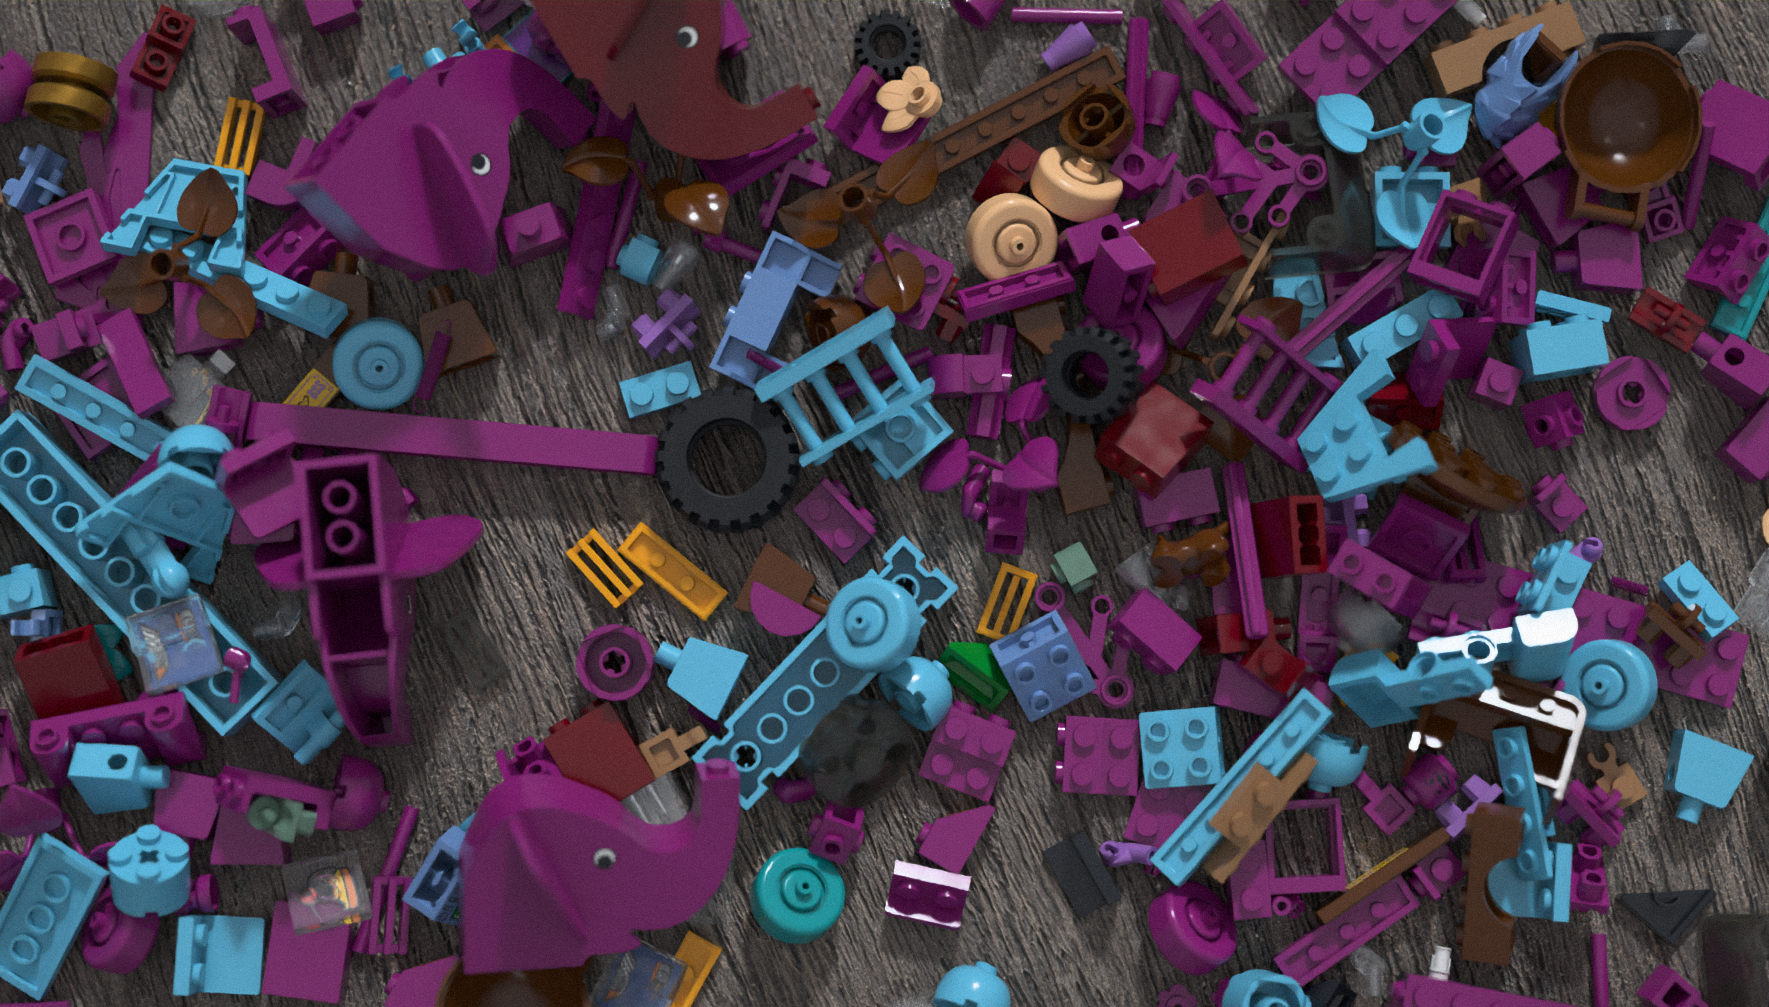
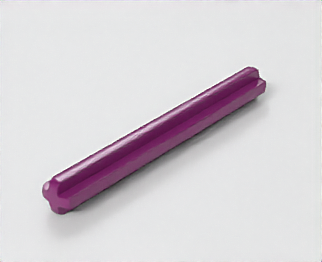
M1136 17L1130 19L1128 26L1125 96L1129 100L1136 116V129L1131 142L1143 149L1149 20ZM1129 155L1125 158L1123 166L1126 173L1131 176L1140 175L1142 172V161L1135 155ZM1123 182V192L1120 198L1126 201L1138 200L1141 193Z
M1400 245L1288 341L1287 344L1303 357L1307 356L1405 272L1416 250H1410ZM1286 362L1280 373L1285 374L1292 367Z
M1229 462L1223 466L1222 473L1245 632L1248 639L1260 640L1268 636L1269 628L1245 467L1242 463Z

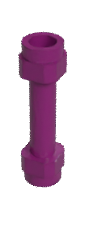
M724 230L721 237L706 234L702 247L712 252L721 254L724 251L755 264L758 263L763 252L760 249L729 238L728 232Z

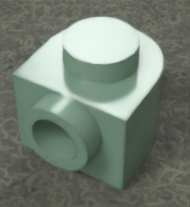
M1080 541L1053 555L1055 563L1051 564L1050 567L1060 585L1067 582L1074 595L1094 585L1091 578L1097 576L1098 571Z

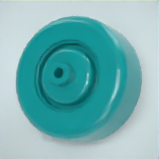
M789 848L772 855L755 875L750 890L752 912L759 925L772 937L791 944L809 943L822 937L838 920L845 903V887L837 868L828 859L808 852L809 849Z

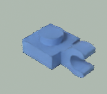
M31 609V619L11 620L10 635L29 636L32 642L62 633L63 610Z

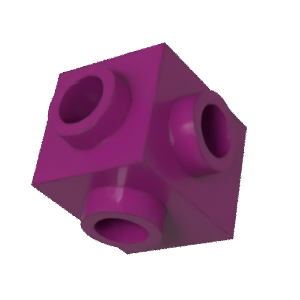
M1571 390L1556 393L1520 406L1526 422V433L1532 440L1535 449L1550 445L1551 451L1573 445L1571 437L1585 433L1582 424L1583 415L1575 404Z
M829 795L821 814L814 813L808 825L806 834L812 836L808 852L844 865L850 852L857 853L864 837L861 826L865 809Z

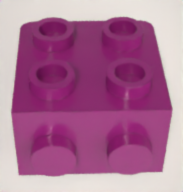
M863 65L823 127L844 149L882 165L885 160L896 152L915 144L932 117H918L910 128L901 132L886 133L882 131L881 128L888 110L884 109L877 102L876 94L886 82L873 68Z
M889 232L883 243L891 258L903 251L912 252L921 261L926 275L924 291L918 303L907 313L901 315L892 313L896 321L916 331H922L929 322L954 274V266L935 254ZM875 246L870 260L874 262L873 265L885 261L877 246ZM862 273L853 289V293L856 294L855 301L863 308L868 309L869 312L872 308L879 311L881 309L872 304L865 294L863 281L866 274Z
M1492 317L1428 320L1405 375L1411 390L1416 394L1423 407L1437 406L1448 380L1467 379L1475 375L1497 326Z
M289 428L278 433L275 431L266 432L255 440L254 445L244 450L240 447L234 448L220 458L221 461L218 465L215 481L251 537L255 540H262L301 520L297 465L291 456L296 439Z

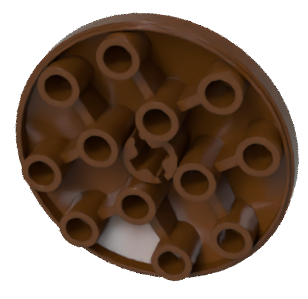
M1402 420L1400 425L1391 428L1386 439L1394 452L1418 436L1426 442L1438 469L1428 474L1420 472L1408 476V480L1403 482L1388 507V511L1400 493L1408 495L1469 525L1479 510L1495 514L1521 515L1527 506L1526 496L1528 493L1521 489L1523 484L1508 474L1503 473L1500 475L1489 468V465L1483 462L1485 457L1479 452L1465 447L1459 457L1454 453L1456 448L1451 445V438L1432 429L1430 434L1424 433L1420 428L1405 420Z

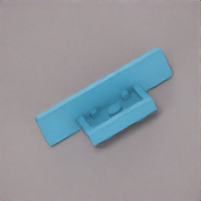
M1524 726L1495 729L1492 734L1505 803L1508 806L1526 808L1523 845L1518 857H1516L1519 878L1521 881L1553 878V871L1546 837L1556 835L1553 820L1550 826L1542 824L1549 795L1547 789L1536 785L1526 728Z

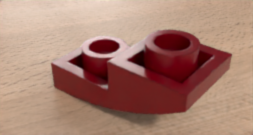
M162 4L129 77L165 93L197 20Z

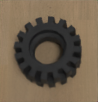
M880 10L879 15L875 16L874 13L868 15V20L866 22L863 20L860 23L859 30L855 34L854 51L856 61L860 64V69L863 65L873 68L886 83L889 82V79L901 80L905 70L908 67L917 66L919 62L921 36L918 34L916 24L912 25L911 18L907 15L903 18L900 16V12L893 10V14H888L887 10ZM891 33L901 40L902 50L897 57L882 59L876 55L873 43L879 35Z

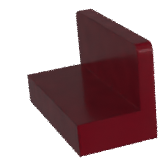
M1392 372L1395 380L1365 400L1368 413L1392 427L1400 425L1402 420H1405L1420 429L1439 430L1445 401L1443 392L1437 406L1423 407L1405 378L1407 372Z

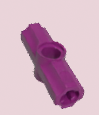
M984 324L979 355L1002 354L1003 393L970 395L972 396L966 436L998 441L1003 417L1004 402H1007L1012 376L1010 363L1016 333L1015 328L999 324Z

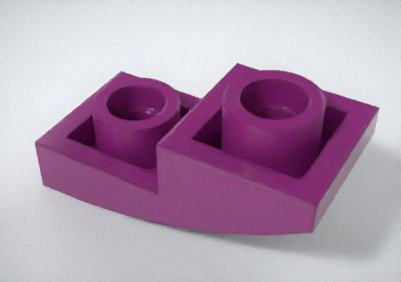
M1666 182L1659 187L1650 189L1645 223L1641 230L1647 243H1653L1685 232L1676 197L1669 195Z

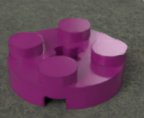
M1623 356L1605 365L1599 371L1590 387L1596 412L1605 423L1620 432L1639 431L1654 425L1664 416L1667 410L1668 395H1670V383L1662 368L1649 359L1633 356ZM1625 384L1630 388L1635 386L1639 388L1640 392L1636 395L1638 400L1636 404L1631 400L1626 401L1623 398L1625 392L1623 387Z

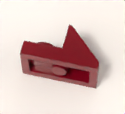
M1014 136L998 160L993 161L971 198L981 205L996 195L1004 193L1020 194L1030 181L1041 154Z
M1269 636L1255 640L1239 663V665L1288 703L1303 688L1310 691L1319 679V676L1310 664L1294 657Z

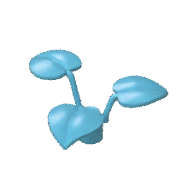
M1344 93L1329 96L1321 95L1316 101L1317 121L1327 141L1338 150L1349 154H1358L1366 148L1367 139L1376 140L1402 132L1404 133L1403 142L1405 146L1411 151H1417V155L1397 186V192L1393 190L1383 192L1378 197L1374 208L1376 221L1383 232L1402 246L1410 250H1416L1430 220V211L1426 200L1419 192H1405V187L1423 157L1429 153L1428 148L1441 155H1453L1463 147L1467 138L1468 122L1473 105L1450 98L1423 99L1412 108L1410 113L1411 123L1404 121L1398 126L1372 132L1370 130L1374 125V117L1369 106L1363 100Z

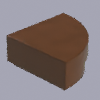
M1541 31L1528 50L1529 70L1538 83L1558 68L1567 57Z

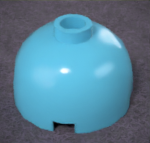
M201 424L186 425L173 431L164 440L159 451L157 465L160 468L170 461L215 479L218 465L221 461L220 458L228 451L234 449V446L223 432L214 427Z
M909 656L901 665L883 672L877 678L879 688L886 700L890 702L895 698L903 708L897 711V713L921 731L927 732L929 729L932 730L951 708L953 696L952 687L948 680L950 674L944 665L937 660L931 662L923 657Z
M1321 730L1303 750L1319 761L1308 778V787L1316 791L1330 793L1332 787H1344L1354 782L1362 773L1369 751L1368 745L1362 743L1361 749L1353 747L1355 739Z
M977 961L975 966L960 965L948 971L937 985L932 1000L933 1004L937 1007H1011L1010 992L1005 982L996 976L998 970L982 961Z

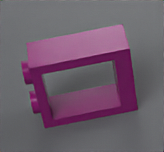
M1443 189L1407 273L1415 284L1484 307L1520 226L1515 212H1513V208L1505 203L1492 201L1491 204L1477 200L1478 197L1469 191L1457 189L1456 192ZM1454 213L1502 228L1479 280L1432 264Z
M1316 790L1306 791V798L1291 799L1290 797L1284 809L1325 808L1329 860L1328 874L1276 876L1273 822L1271 821L1264 830L1262 839H1265L1270 895L1346 891L1340 798L1329 797V793Z

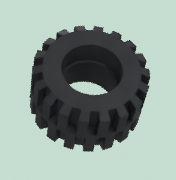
M1079 327L1076 328V331H1067L1061 334L1063 339L1054 340L1049 346L1053 349L1052 353H1045L1042 361L1047 363V368L1040 369V378H1046V384L1042 385L1041 389L1043 394H1050L1051 398L1047 401L1050 407L1058 408L1059 412L1057 414L1063 418H1071L1072 422L1094 424L1111 422L1116 420L1117 416L1127 414L1130 411L1128 406L1135 405L1139 400V397L1135 395L1136 391L1143 390L1144 382L1139 381V374L1145 373L1144 365H1138L1137 359L1141 358L1138 350L1131 349L1130 346L1133 343L1128 338L1120 337L1119 332L1105 328ZM1090 353L1099 354L1106 362L1109 371L1107 386L1096 398H1089L1084 395L1076 379L1077 368L1080 362Z

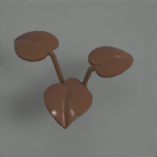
M598 136L587 139L573 148L562 164V173L570 174L580 181L594 186L615 185L625 178L628 167H630L646 191L647 199L654 200L655 214L659 220L668 223L677 221L691 229L716 237H721L723 233V226L729 209L728 192L722 185L710 180H695L687 187L682 184L684 160L686 157L682 154H678L675 179L663 178L654 189L651 188L635 160L626 158L628 146L618 138Z
M932 141L916 143L896 152L885 160L877 171L876 184L886 193L877 192L873 187L867 191L859 183L846 185L840 191L839 196L829 189L813 190L802 195L791 204L777 209L779 220L787 233L795 241L814 250L827 248L838 240L840 235L839 225L847 223V215L853 222L863 224L885 260L875 263L867 271L863 281L865 294L872 304L880 309L889 306L890 310L900 315L907 313L918 303L923 294L926 282L924 267L918 257L909 251L900 252L891 258L871 220L877 211L875 199L889 201L895 197L900 204L912 206L922 203L932 195L937 186L939 176L935 146Z
M208 168L198 174L188 184L179 199L177 206L178 222L184 229L196 231L194 235L180 243H173L171 250L156 249L151 254L138 252L136 257L127 255L117 265L110 279L100 290V294L110 303L123 310L129 307L137 314H152L162 309L168 302L169 290L164 281L181 280L182 282H188L208 292L200 297L196 306L197 320L204 331L220 339H248L254 331L257 320L256 300L248 284L237 276L224 274L216 280L212 287L209 283L188 274L190 262L186 254L182 252L184 248L200 240L203 233L211 237L226 234L236 221L238 205L235 195L217 169Z
M1266 297L1251 302L1242 309L1240 314L1254 320L1258 316L1266 318L1278 327L1275 333L1287 343L1300 332L1303 304L1298 300L1287 297ZM1236 320L1238 333L1245 339H1248L1251 332ZM1163 328L1168 343V354L1165 365L1159 375H1170L1177 372L1182 363V356L1208 365L1211 377L1220 381L1244 343L1233 354L1218 352L1211 358L1185 350L1190 340L1184 348L1178 350ZM1263 343L1256 355L1264 359H1270L1274 352ZM1246 394L1236 395L1232 398L1235 401L1238 399L1243 400ZM1204 404L1200 413L1214 422L1207 444L1225 456L1229 461L1239 462L1250 451L1254 442L1208 405ZM1257 405L1255 409H1257L1258 412L1256 413L1255 417L1260 420L1261 415L1259 407Z

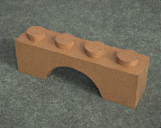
M1555 0L1535 8V14L1522 18L1521 13L1515 14L1500 22L1501 27L1490 31L1487 30L1486 26L1466 34V40L1453 44L1452 39L1433 46L1431 48L1432 53L1428 55L1423 63L1437 98L1451 99L1474 90L1482 82V70L1487 55L1498 49L1507 48L1509 43L1520 33H1525L1540 23L1544 25L1540 31L1566 55L1578 50L1586 43V40L1570 1L1559 5L1556 4Z

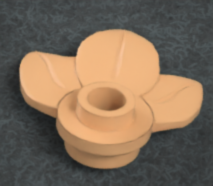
M920 66L908 67L903 74L902 80L887 82L876 94L877 102L884 109L888 110L881 128L886 133L904 131L910 128L918 117L929 118L935 115L942 105L939 87L930 81L929 72Z

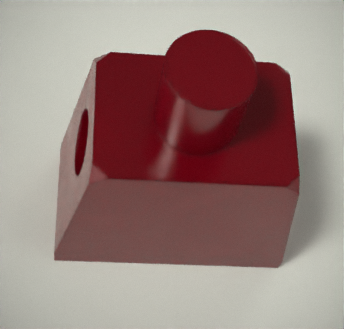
M1266 610L1269 628L1268 636L1275 642L1277 640L1290 639L1292 636V626L1289 617L1273 618L1272 610ZM1243 613L1222 614L1196 619L1197 632L1203 637L1199 641L1200 657L1248 652L1255 642V639H1248L1246 636Z

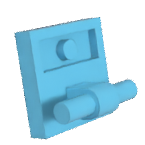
M305 659L251 713L253 720L295 753L293 755L294 758L303 766L309 764L323 748L327 749L342 733V729L346 725L336 707L326 676Z

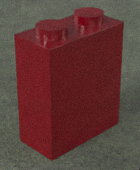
M1212 189L1129 230L1131 236L1156 263L1148 289L1153 298L1160 295L1166 306L1249 266Z
M1152 381L1138 395L1139 400L1137 403L1128 406L1130 411L1124 416H1119L1102 433L1094 457L1100 460L1108 469L1116 471L1129 480L1135 488L1146 492L1156 499L1205 446L1214 422L1155 381Z
M1323 495L1287 496L1250 504L1261 580L1285 579L1327 572L1328 559Z
M93 624L19 645L13 663L39 720L126 703L125 696Z
M599 698L580 709L583 716L572 723L569 722L568 718H565L547 729L550 736L543 739V742L566 779L606 793L618 802L657 780L612 701L602 703Z

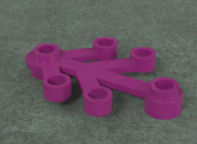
M1263 131L1255 139L1254 148L1256 152L1262 156H1274L1289 169L1274 171L1259 161L1264 171V177L1258 182L1239 177L1210 181L1204 175H1192L1183 184L1182 196L1185 202L1192 199L1190 190L1194 187H1200L1204 192L1212 189L1215 197L1254 191L1242 209L1235 212L1230 218L1229 225L1233 233L1242 236L1249 233L1254 217L1275 188L1292 184L1281 203L1272 206L1267 214V222L1272 228L1283 229L1288 225L1291 217L1290 213L1306 192H1316L1326 185L1330 174L1327 162L1316 154H1306L1300 157L1280 143L1274 133ZM1262 138H1269L1273 142V147L1263 149L1260 147L1259 141ZM1307 168H1312L1316 171L1317 177L1313 180H1308L1303 176V171ZM1275 211L1283 212L1286 216L1285 221L1281 223L1275 222L1272 219V213ZM1238 217H1243L1248 221V226L1244 229H1238L1234 225V220Z
M1055 582L1041 584L1034 594L1036 606L1043 612H1052L1054 610L1058 612L1086 666H1089L1098 678L1093 679L1096 688L1088 693L1097 694L1100 702L1108 708L1119 709L1127 706L1133 699L1135 692L1133 681L1126 675L1130 649L1121 646L1114 639L1113 635L1115 633L1113 632L1112 641L1116 648L1111 670L1102 658L1107 620L1113 611L1112 600L1106 595H1099L1092 599L1090 611L1093 617L1088 639L1064 605L1065 592L1063 588ZM1049 590L1055 593L1056 601L1054 604L1047 605L1043 602L1042 594L1045 591ZM1099 599H1103L1108 603V611L1104 614L1098 613L1095 609V603ZM1110 684H1120L1122 693L1119 697H1112L1109 694L1108 688Z

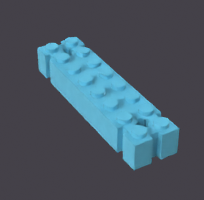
M903 535L882 557V560L887 564L883 571L878 575L871 568L863 578L877 577L893 583L902 581L903 584H905V580L913 584L911 593L914 595L913 598L920 612L922 628L927 620L921 614L929 606L937 612L959 587L939 568L936 567L929 573L921 566L920 563L925 559V555ZM827 615L723 724L730 730L726 736L720 740L715 735H712L691 757L696 763H706L714 758L734 761L740 775V805L746 811L770 788L763 782L764 779L771 772L780 777L855 698L852 694L857 696L878 674L850 667L834 654L826 634ZM743 745L745 749H749V746H751L756 751L753 754L756 762L751 767H749V763H745L744 767L738 762L741 757L738 750Z

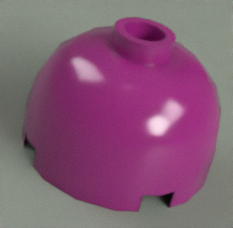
M10 49L0 60V124L10 123L18 116L25 120L30 115L24 110V102L28 87L37 83L31 78L33 66L14 49Z
M343 754L334 778L335 786L333 791L337 793L328 827L338 831L354 832L372 824L378 812H386L390 791L384 790V776L379 767L372 761L357 755Z

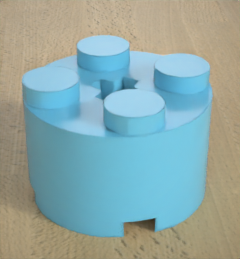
M144 825L137 830V833L123 838L109 850L108 862L111 892L114 904L122 912L134 917H145L144 912L158 911V916H163L176 911L189 899L191 887L189 848L180 837L161 831L156 825Z
M1252 969L1236 974L1229 980L1228 987L1223 996L1222 1007H1311L1308 996L1301 989V985L1294 979L1263 969Z

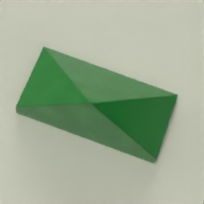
M950 642L937 660L948 670L950 674L949 682L993 713L1011 690V686L989 646L991 643Z

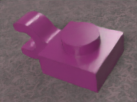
M1364 771L1354 782L1350 783L1367 799L1360 809L1385 836L1389 837L1416 811L1391 783L1386 782L1379 788Z

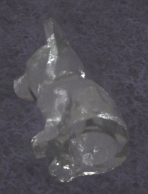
M1151 543L1134 553L1114 569L1128 586L1136 591L1147 587L1175 613H1179L1189 607L1190 593L1194 590L1189 582L1178 583L1170 588L1155 586V577L1161 571L1150 564L1149 559L1154 548Z

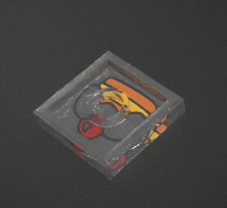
M357 849L280 865L295 936L373 919Z

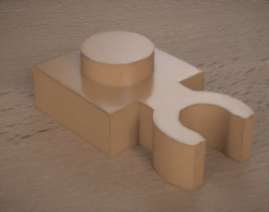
M1479 177L1450 187L1452 192H1456L1457 189H1463L1478 197L1477 200L1488 203L1486 184ZM1457 213L1453 214L1451 224L1455 227L1454 238L1462 247L1467 246V235L1474 231L1475 236L1480 241L1486 239V229L1478 220Z
M1603 742L1600 744L1605 752V758L1601 762H1598L1591 752L1583 754L1586 764L1593 769H1597L1601 774L1592 780L1595 786L1599 785L1606 794L1615 788L1622 793V797L1617 803L1622 810L1648 795L1628 761L1616 764V751L1610 743Z

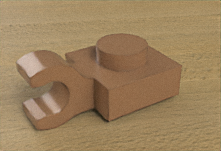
M704 724L678 736L675 728L671 727L638 746L655 778L658 779L691 761L686 750L705 741L710 736Z

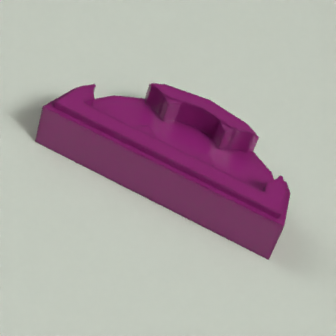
M754 580L750 592L751 610L758 623L769 632L784 637L800 635L812 629L822 616Z

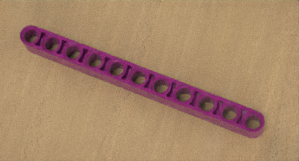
M266 402L251 403L245 437L246 441L255 442L257 438L266 432L275 431L278 433L289 428L296 439L295 446H314L326 449H348L361 452L656 476L657 467L654 463V456L659 443L657 441L658 437L642 434Z

